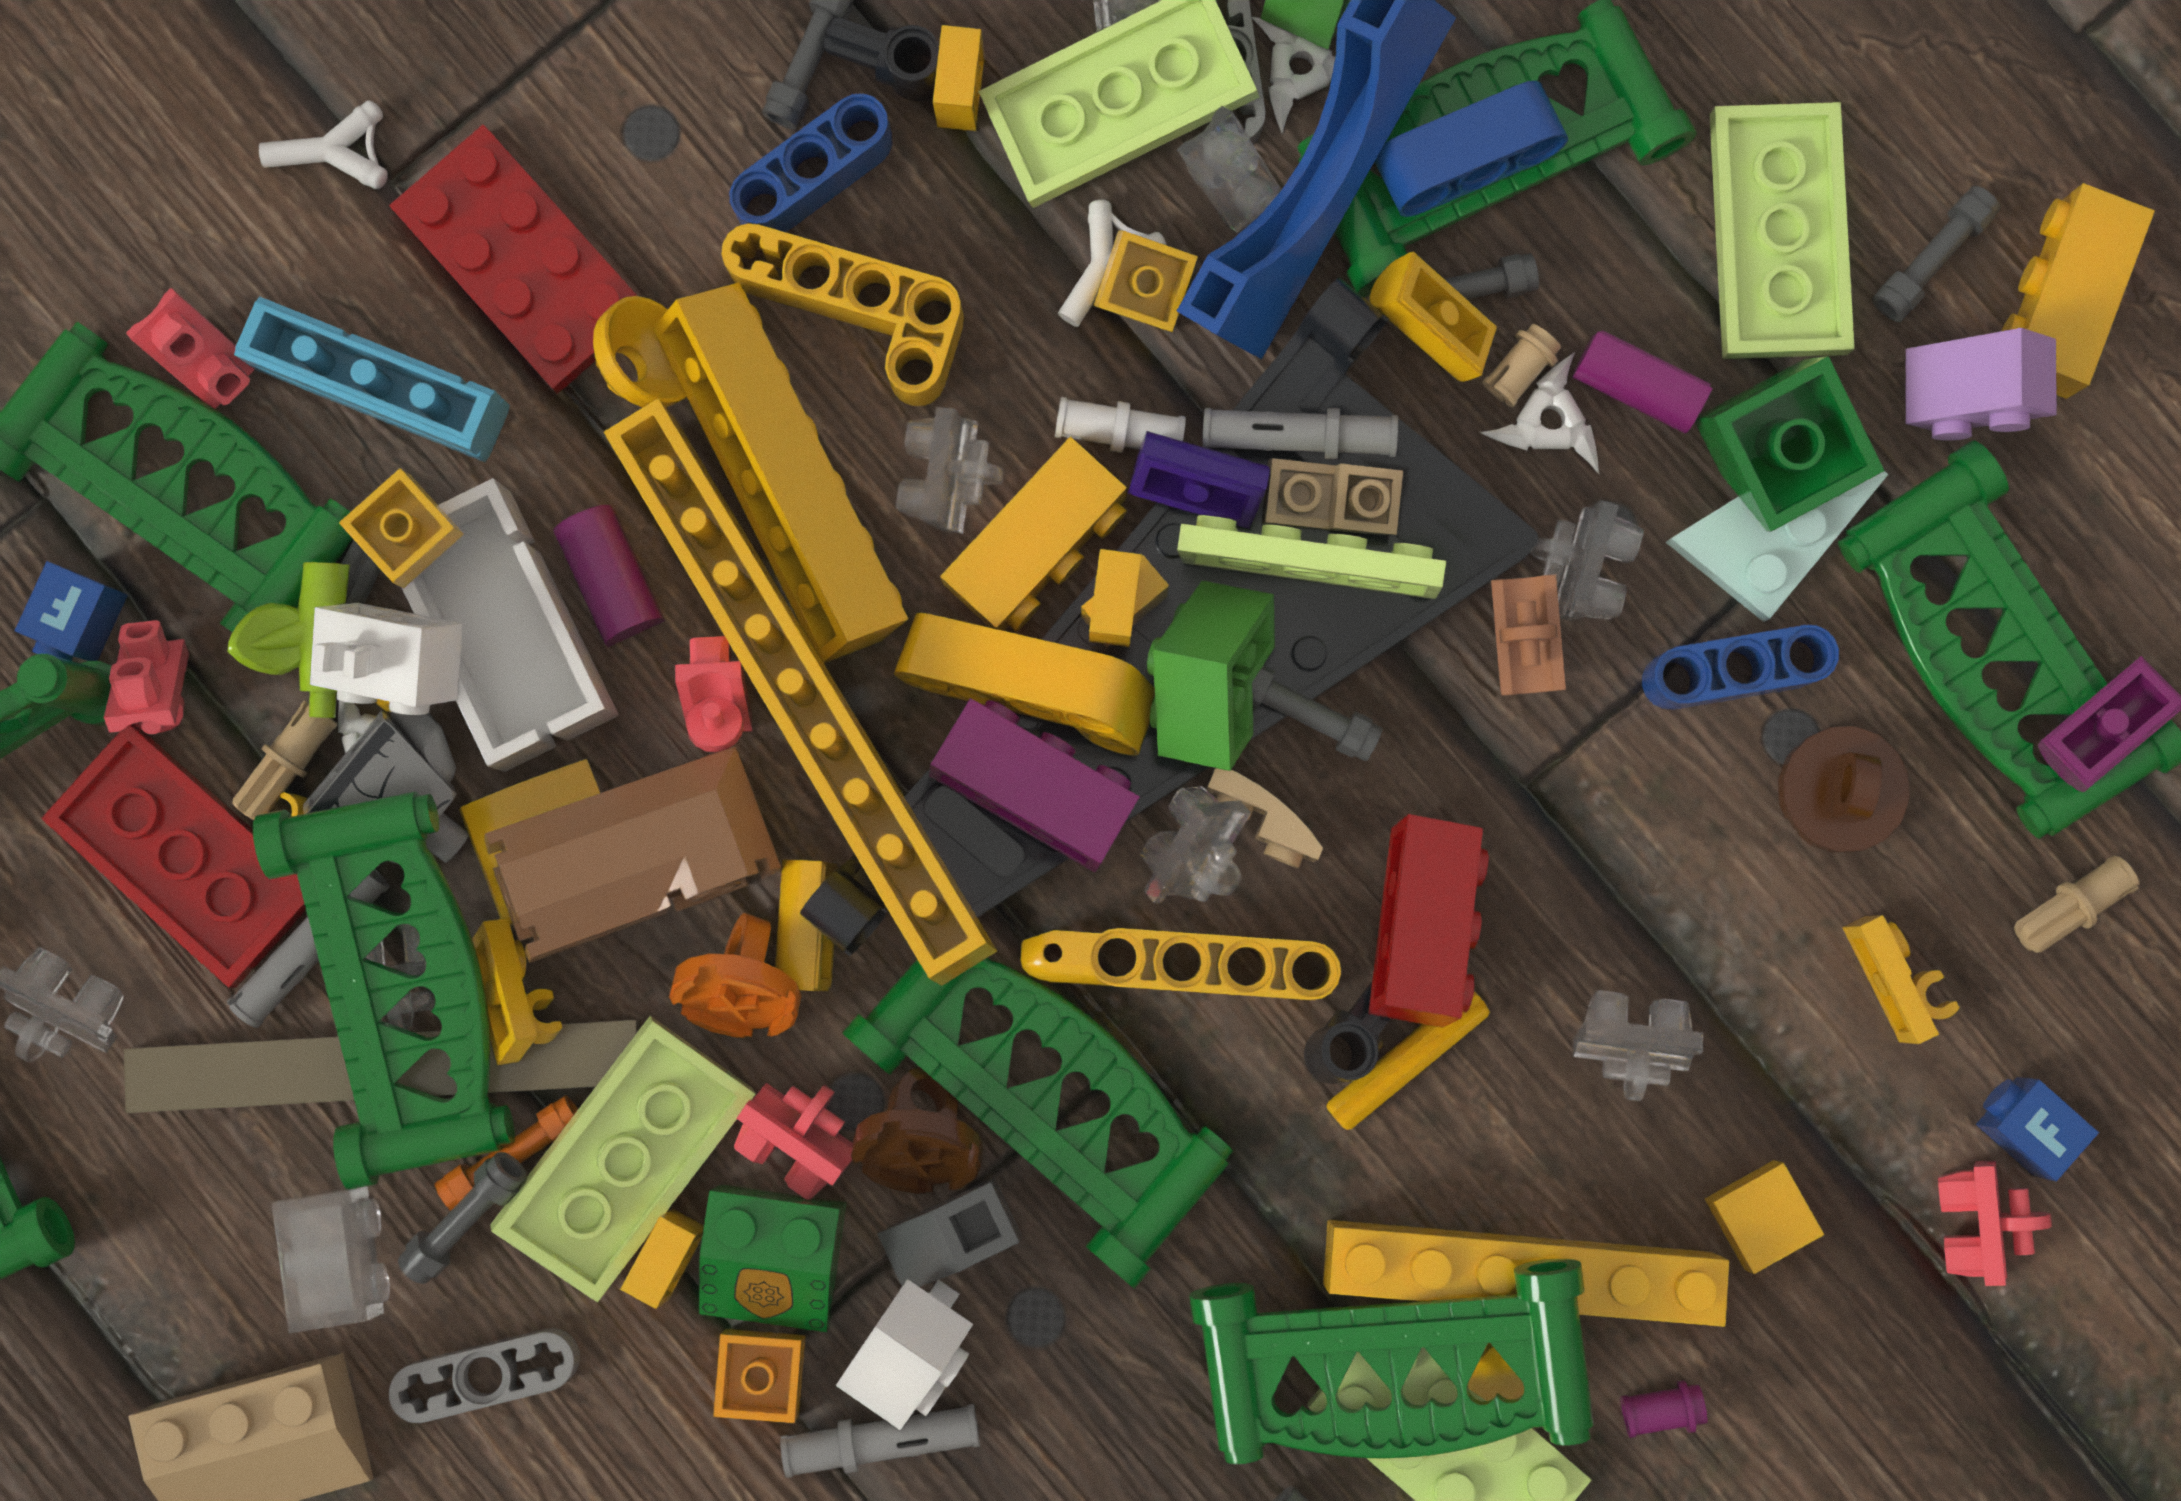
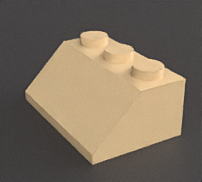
M343 1352L158 1402L128 1416L143 1481L158 1501H299L374 1479Z

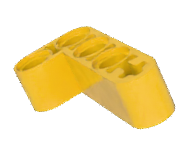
M743 224L735 227L727 234L722 243L721 252L724 265L735 283L740 282L746 293L892 336L886 355L885 370L894 394L900 401L910 406L930 404L941 395L949 375L964 322L960 298L957 290L951 283L933 275L759 224ZM757 250H762L768 263L755 261L752 264L751 270L746 269L742 262L743 257L748 259L754 258ZM823 266L829 269V278L821 287L805 289L798 285L800 275L808 267ZM775 267L782 268V280ZM880 283L890 289L889 297L879 306L867 307L858 302L861 290L869 284ZM934 300L942 301L951 308L948 318L942 323L929 325L918 319L919 310L927 302ZM919 359L930 363L933 367L932 373L921 384L910 385L899 378L902 367L908 361Z
M916 613L894 671V675L898 679L919 689L969 701L971 698L982 705L987 700H993L1014 713L1075 727L1090 742L1107 750L1136 756L1140 753L1150 724V709L1155 696V688L1140 671L1118 658L926 613Z

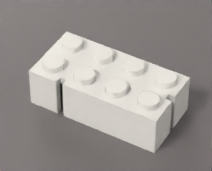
M492 478L439 504L438 506L464 535L402 590L414 614L463 623L456 702L486 765L506 772L557 747L551 735L569 741L618 717L619 714L541 553L529 545L535 541L511 491Z

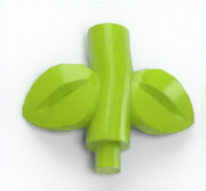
M304 562L298 608L277 603H268L256 607L239 622L228 641L227 652L239 663L252 670L271 675H283L299 667L300 691L310 692L309 717L336 718L337 690L310 685L315 607L346 603L349 564Z

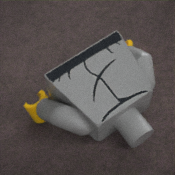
M377 699L375 703L386 712H390L391 717L381 710L308 799L285 792L279 795L280 798L287 800L291 804V816L414 791L418 792L419 795L430 793L436 803L439 816V831L428 834L426 839L430 852L446 863L460 850L469 836L464 828L443 813L456 796L454 785L451 783L456 765L442 727L430 713L424 715L394 713L389 710V701Z

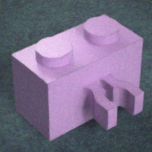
M2017 328L1906 349V424L1931 430L1933 439H1967L1972 437V428L1989 426L1990 430L1998 432L2021 431L2030 428V419L2057 415L2055 338L2024 328Z

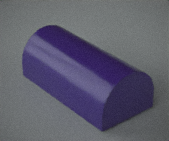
M1146 431L1135 463L1128 494L1199 515L1231 519L1236 521L1237 526L1250 529L1267 488L1270 466Z

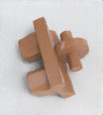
M1556 574L1491 580L1501 696L1566 690Z

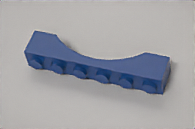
M1351 0L1337 24L1336 57L1329 93L1318 126L1300 163L1280 193L1257 219L1231 241L1207 255L1177 312L1262 360L1456 19L1453 14L1435 0Z

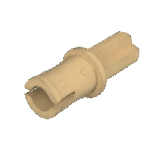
M303 700L281 734L277 736L271 746L264 744L261 748L266 755L233 798L232 804L235 808L252 820L257 815L269 813L279 800V795L285 792L297 775L302 778L307 775L308 772L304 768L323 741L337 727L338 723L332 718L309 717V703Z
M2116 855L2111 856L2105 863L2075 883L2063 882L2058 885L2056 889L2057 895L2018 920L2014 926V931L2021 944L2028 951L2043 952L2078 927L2091 928L2097 922L2098 914L2139 889V879L2125 860Z

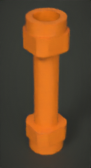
M563 1096L536 1113L538 1121L516 1135L514 1143L503 1145L501 1151L488 1154L470 1167L464 1163L448 1172L444 1177L435 1182V1188L443 1203L451 1211L474 1187V1172L485 1160L492 1158L496 1153L505 1152L510 1154L521 1164L554 1142L577 1112V1106L568 1096Z

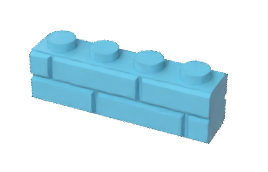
M260 296L253 305L235 347L234 355L259 372L485 463L490 457L510 407L492 389L472 381L467 383L457 375L355 334L349 335L340 328Z

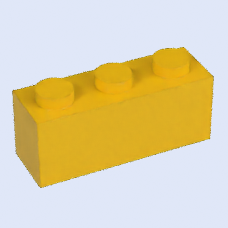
M2082 183L2064 199L2056 198L2048 208L2040 227V234L2047 236L2039 257L2034 256L2029 261L2019 282L2018 291L2024 293L2025 296L2018 315L2011 314L2001 330L2024 328L2056 339V395L2065 399L2090 385L2155 210Z
M1070 436L940 576L943 585L989 628L1004 631L1010 626L1017 632L1040 608L1041 603L1035 598L1052 579L1058 585H1061L1082 563L1085 557L1078 550L1091 536L1096 533L1101 539L1105 538L1123 519L1127 510L1121 504L1126 500L1127 487Z

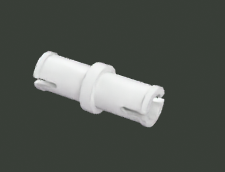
M1061 397L1055 437L1069 438L1071 436L1073 439L1109 444L1110 451L1122 453L1124 447L1140 449L1146 431L1183 441L1186 417L1131 410L1130 403L1118 401L1117 406L1113 407Z

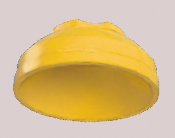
M631 296L612 304L598 319L593 335L596 366L607 382V387L616 395L642 408L658 398L667 408L687 397L653 330V327L668 309L649 298ZM616 353H621L632 361L637 370V382L631 381L623 372L615 359Z

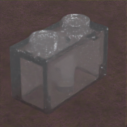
M368 1186L300 1195L272 1202L288 1334L365 1322L383 1314V1303L388 1301L390 1295V1283L385 1265L383 1263L378 1264L374 1238L379 1237L381 1233V1215L377 1201L374 1198L369 1199Z

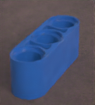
M1527 81L1389 140L1382 147L1375 160V164L1400 215L1409 217L1424 213L1549 159L1566 145L1568 136L1542 84L1538 81Z
M864 93L851 94L841 99L743 171L733 181L729 191L730 204L740 225L747 223L759 224L788 232L879 165L889 155L893 144L888 116L883 105L873 96ZM859 121H870L878 126L877 132L865 141H855L846 136L849 128ZM818 157L828 162L826 170L815 178L806 179L796 174L799 165L808 158ZM760 194H769L777 198L775 207L763 216H754L746 212L749 202Z
M1801 625L1678 646L1660 654L1646 665L1642 674V688L1646 697L1653 705L1671 710L1799 689L1827 678L1835 670L1839 660V648L1835 638L1826 629L1817 625ZM1793 642H1801L1811 649L1814 656V665L1809 673L1798 670L1792 664L1790 648ZM1731 652H1738L1749 660L1752 666V675L1747 684H1741L1729 675L1726 668V660ZM1667 663H1677L1688 672L1690 686L1685 694H1676L1665 685L1663 670Z

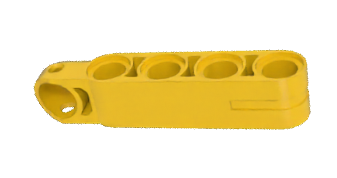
M1116 928L1108 929L1103 933L1053 930L1023 940L1021 944L1020 961L1022 968L1030 976L1049 982L1316 1000L1331 994L1338 985L1341 976L1340 961L1334 951L1325 944L1313 941ZM1111 939L1126 940L1135 950V965L1124 976L1115 977L1108 975L1099 965L1098 954L1100 948ZM1177 943L1190 945L1199 956L1198 971L1193 977L1184 981L1172 979L1163 968L1164 953L1170 946ZM1050 944H1057L1062 949V956L1057 962H1049L1044 956L1045 948ZM1239 948L1253 949L1262 959V974L1256 982L1250 985L1236 983L1228 973L1227 964L1229 957ZM1305 952L1317 954L1326 965L1327 973L1325 980L1315 989H1303L1293 978V964L1298 956Z

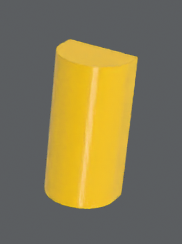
M1414 251L1393 261L1375 281L1370 292V303L1456 380L1465 382L1482 376L1497 326Z
M782 860L775 967L792 978L797 983L799 990L829 991V988L832 986L834 943L802 917L800 911L818 887L835 870L839 869L837 864L823 861Z

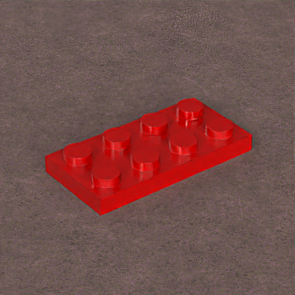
M484 124L389 205L557 394L596 361L593 335L598 319L615 302L625 297L637 296Z
M134 724L128 725L111 740L41 818L228 988H237L306 911L297 874L268 879L257 859L253 829L149 735Z

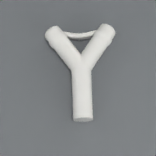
M368 100L361 106H357L350 115L323 137L261 142L259 144L261 164L264 168L327 162L356 178L363 185L370 186L373 189H380L388 179L387 170L379 166L374 151L375 127L383 118L382 110L376 103ZM365 133L369 160L348 148Z
M1103 199L1094 200L1089 204L1088 223L1090 228L1091 262L1058 312V315L1063 320L1076 327L1080 325L1095 302L1113 248L1112 224L1119 230L1167 245L1163 235L1159 232L1148 235L1124 225L1112 213L1111 203Z

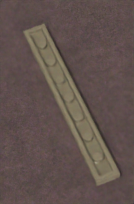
M640 1019L562 1024V1030L554 1040L546 1044L533 1043L519 1062L497 1065L490 1041V1082L488 1093L596 1087L639 1031ZM427 1031L414 1033L420 1034L425 1037H435L439 1035L441 1031ZM338 1037L124 1049L125 1113L354 1100ZM430 1049L425 1052L397 1080L398 1083L434 1096L456 1095L457 1092L456 1082L446 1074L451 1066L450 1057L441 1049Z

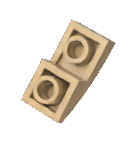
M1274 458L1268 460L1267 466H1270V473L1264 494L1261 524L1353 533L1397 535L1403 479L1402 470L1349 464L1327 465Z
M1214 769L1206 792L1218 796L1214 807L1245 820H1250L1253 811L1264 815L1255 839L1267 844L1264 855L1295 868L1300 867L1303 859L1313 863L1319 860L1323 847L1309 828L1284 803L1260 785L1233 770Z

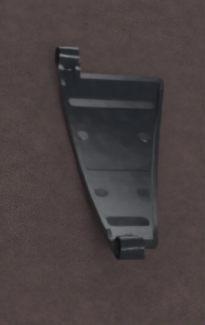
M1337 278L1315 302L1284 349L1233 410L1327 414V408H1340V415L1392 417L1394 414L1346 375L1381 332L1389 319L1341 278ZM1399 418L1396 457L1380 454L1338 453V459H1325V452L1210 448L1211 450L1266 466L1268 465V460L1274 458L1327 465L1349 464L1402 470L1403 479L1397 535L1292 528L1302 530V541L1327 544L1328 534H1344L1367 539L1366 550L1391 553L1394 543L1416 544L1433 548L1432 559L1446 561L1443 587L1436 599L1184 564L1177 551L1181 524L1196 526L1199 514L1157 502L1117 549L1120 552L1144 555L1169 584L1167 598L1132 626L1130 647L1115 645L1106 647L1104 644L1089 642L1090 627L1081 618V606L1094 596L1096 576L1041 640L1102 653L1123 660L1138 669L1155 688L1154 676L1149 675L1147 671V658L1150 646L1156 637L1163 636L1173 621L1178 605L1187 602L1202 580L1274 594L1275 648L1264 663V666L1276 671L1272 680L1314 700L1490 583L1491 580L1496 579L1520 563L1537 544L1538 534L1531 526ZM1264 496L1250 529L1236 525L1238 532L1261 535L1262 526L1270 525L1261 524ZM1261 703L1256 710L1253 709V736L1250 741L1288 716ZM1015 713L1020 718L1017 724L1019 727L1040 738L1043 732H1047L1062 739L1075 749L1076 753L1073 758L1086 766L1096 770L1098 765H1104L1126 777L1132 783L1129 791L1140 797L1125 823L1210 768L1209 766L1158 756L1157 729L1152 728L1150 724L1140 753L1136 756L1107 750L1090 742L1075 727ZM930 768L905 796V799L977 918L1070 859L929 776ZM855 854L818 887L800 911L802 917L848 956L856 952L890 914Z

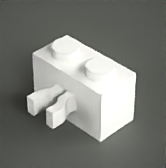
M362 603L315 607L310 685L337 690V700L343 702L368 704L375 703L377 699L389 701V710L394 713L407 715L428 714L432 704L457 700L463 623Z
M907 1279L836 1386L899 1430H901L915 1410L926 1416L969 1356V1353L959 1346L973 1324L951 1309L960 1294L940 1280H937L931 1291L927 1293Z

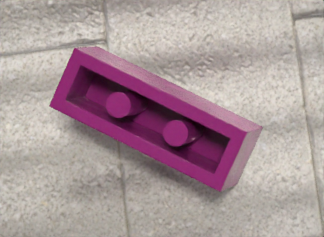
M970 698L931 762L929 776L1095 873L1140 797L1129 791L1132 783L1122 774L1107 766L1098 765L1096 770H1093L1074 759L1075 749L1050 733L1043 732L1040 738L1019 727L1017 724L1020 718L1002 704L993 700H987L983 706Z

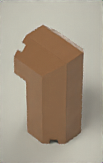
M736 746L485 833L484 838L488 854L502 851L495 854L499 867L493 868L519 941L533 937L534 942L526 944L525 954L529 963L646 920L665 915L671 907L669 900L673 901L676 912L685 910L748 886L746 877L760 873L761 879L775 874L781 868Z

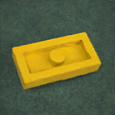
M1883 915L1864 916L1842 927L1899 1043L1921 1044L1939 1035L1932 1019L1949 1018L1960 1008L1957 1001H1946L1936 1007H1933L1927 1001V988L1932 983L1944 978L1942 972L1939 970L1922 971L1911 979L1910 975L1912 972L1905 958L1910 956L1909 945L1898 926L1893 922L1887 923Z
M508 918L483 921L473 936L472 941L478 957L485 988L490 1041L497 1065L516 1063L521 1060L533 1043L546 1044L554 1040L562 1030L561 1021L542 1023L533 1015V1010H542L548 1007L554 998L553 992L548 989H536L526 995L522 981L526 972V955L521 942L513 938Z

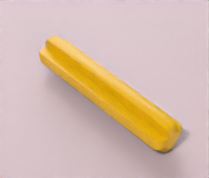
M1474 991L1471 1006L1466 1013L1462 1012L1461 1019L1443 1028L1425 1024L1420 1025L1380 1058L1369 1074L1352 1081L1329 1100L1327 1104L1329 1113L1342 1128L1346 1130L1353 1129L1484 1021L1490 1013L1485 1002Z

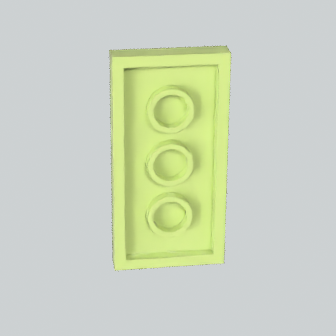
M1161 0L978 91L1032 208L1259 98L1256 86L1216 0Z
M1841 102L1715 106L1709 115L1722 359L1848 355L1855 348Z
M1205 515L1197 516L1196 526L1181 524L1177 551L1184 564L1436 599L1443 587L1446 561L1432 559L1433 548L1422 545L1394 543L1391 553L1366 550L1367 539L1357 536L1328 534L1327 544L1302 541V530L1292 527L1263 525L1262 533L1259 535L1238 532L1236 521Z
M649 1016L524 1182L519 1186V1191L493 1220L491 1232L598 1303L651 1233L658 1218L671 1207L737 1120L736 1118L746 1103L752 1100L756 1093L748 1084L659 1021Z
M1422 1347L1403 1385L1405 1399L1414 1405H1423L1431 1397L1444 1404L1453 1402L1458 1396L1455 1384L1427 1350ZM1357 1352L1339 1387L1338 1398L1340 1402L1349 1409H1358L1366 1401L1378 1408L1388 1406L1392 1402L1391 1391L1363 1356ZM1320 1388L1307 1403L1311 1411L1318 1412L1327 1406V1397ZM1469 1389L1470 1394L1475 1399L1486 1401ZM1533 1428L1496 1442L1451 1453L1411 1458H1367L1415 1501H1575L1592 1481L1581 1469Z

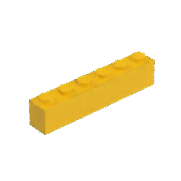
M740 282L676 299L653 327V330L800 625L823 663L881 642L908 620L902 607L900 593L896 586L889 581L874 551L871 535L861 525L846 495L844 482L841 476L833 469L818 439L817 429L813 420L805 413L790 384L788 370L784 363L777 358L762 328L759 312L750 304Z
M1328 1220L1323 1285L1329 1294L1410 1301L1517 1294L1514 1268L1537 1260L1573 1259L1581 1262L1585 1288L1584 1293L1577 1296L1579 1315L1725 1327L1729 1260L1707 1251Z

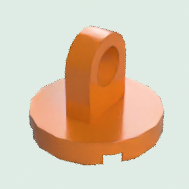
M743 913L732 929L724 954H705L690 957L676 967L669 998L674 1005L676 1003L682 1004L680 1014L686 1017L688 1021L708 1031L736 1038L752 1037L754 1028H768L767 1036H775L794 1026L802 994L797 983L782 970L764 962L771 930L768 920Z

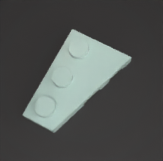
M1884 471L1772 532L1765 530L1738 496L1675 535L1666 543L1760 620L1765 622L1773 616L1888 474Z

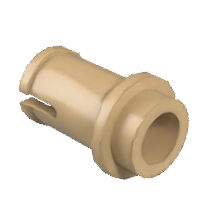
M1532 324L1527 331L1519 330L1516 333L1515 338L1518 342L1489 377H1486L1482 382L1492 395L1501 402L1504 401L1507 406L1512 408L1545 366L1553 367L1558 362L1555 355L1561 349V345L1552 335L1535 324Z

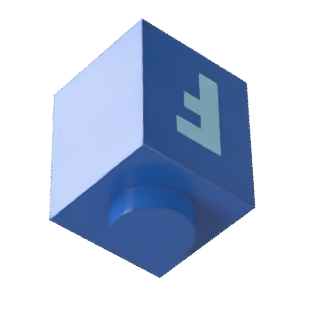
M46 561L14 631L36 640L32 652L35 654H50L70 661L73 660V657L87 661H98L128 595L72 570Z
M2016 1077L2014 1081L2007 1079L2000 1083L1984 1101L1983 1107L1987 1112L1975 1124L2031 1175L2056 1182L2099 1133L2042 1081Z

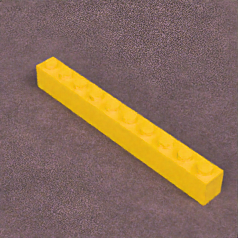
M657 398L604 431L609 443L928 978L942 986L997 952V949L678 421Z

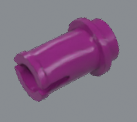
M1685 1380L1677 1381V1388L1634 1396L1624 1395L1620 1398L1623 1420L1629 1438L1685 1427L1688 1433L1696 1432V1425L1708 1423L1706 1405L1700 1385L1687 1386Z

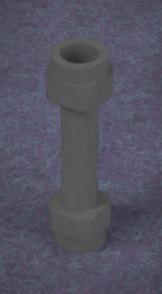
M810 0L809 6L814 14L783 82L774 81L766 96V104L762 114L770 121L788 129H796L799 121L803 119L810 104L805 92L825 51L824 39L827 28L834 18L840 17L848 20L854 0Z
M1971 186L1947 212L1950 220L1903 273L1896 271L1872 297L1875 307L1890 320L1901 322L1925 297L1922 288L1969 236L1977 237L1999 213L2001 206L1998 200L1986 189L1979 186Z
M1518 253L1500 257L1497 267L1445 279L1466 299L1502 291L1504 297L1508 299L1539 289L1538 269L1532 253L1522 255Z
M1264 665L1252 682L1253 709L1256 710L1263 703L1337 740L1335 750L1351 758L1355 756L1365 762L1369 759L1379 741L1383 727L1373 723V719L1357 711L1348 718L1272 680L1276 671Z
M498 1152L492 1158L485 1160L474 1172V1187L431 1233L425 1230L419 1231L406 1244V1250L398 1258V1264L402 1272L409 1279L419 1284H426L432 1278H436L450 1264V1249L494 1203L500 1206L507 1204L519 1191L518 1187L526 1179V1172L520 1162L505 1152Z

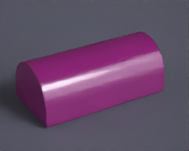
M1603 330L1598 331L1590 338L1572 375V378L1684 434L1694 424L1713 389L1710 387V383Z
M599 505L578 512L560 522L553 529L607 647L666 621L616 511L611 505Z
M2140 656L2043 738L2038 744V748L2049 766L2066 783L2078 791L2085 792L2181 711V695Z

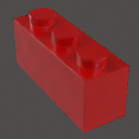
M1411 814L1405 816L1391 828L1369 1015L1443 1028L1461 1019L1462 1012L1466 1013L1469 1010L1474 994V977L1472 974L1467 973L1469 949L1476 947L1482 923L1481 913L1474 910L1476 888L1482 886L1489 862L1487 849L1481 848L1483 828Z

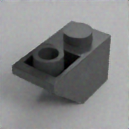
M991 1177L877 1233L901 1286L908 1279L919 1287L960 1272L1018 1244L1022 1236L995 1177Z

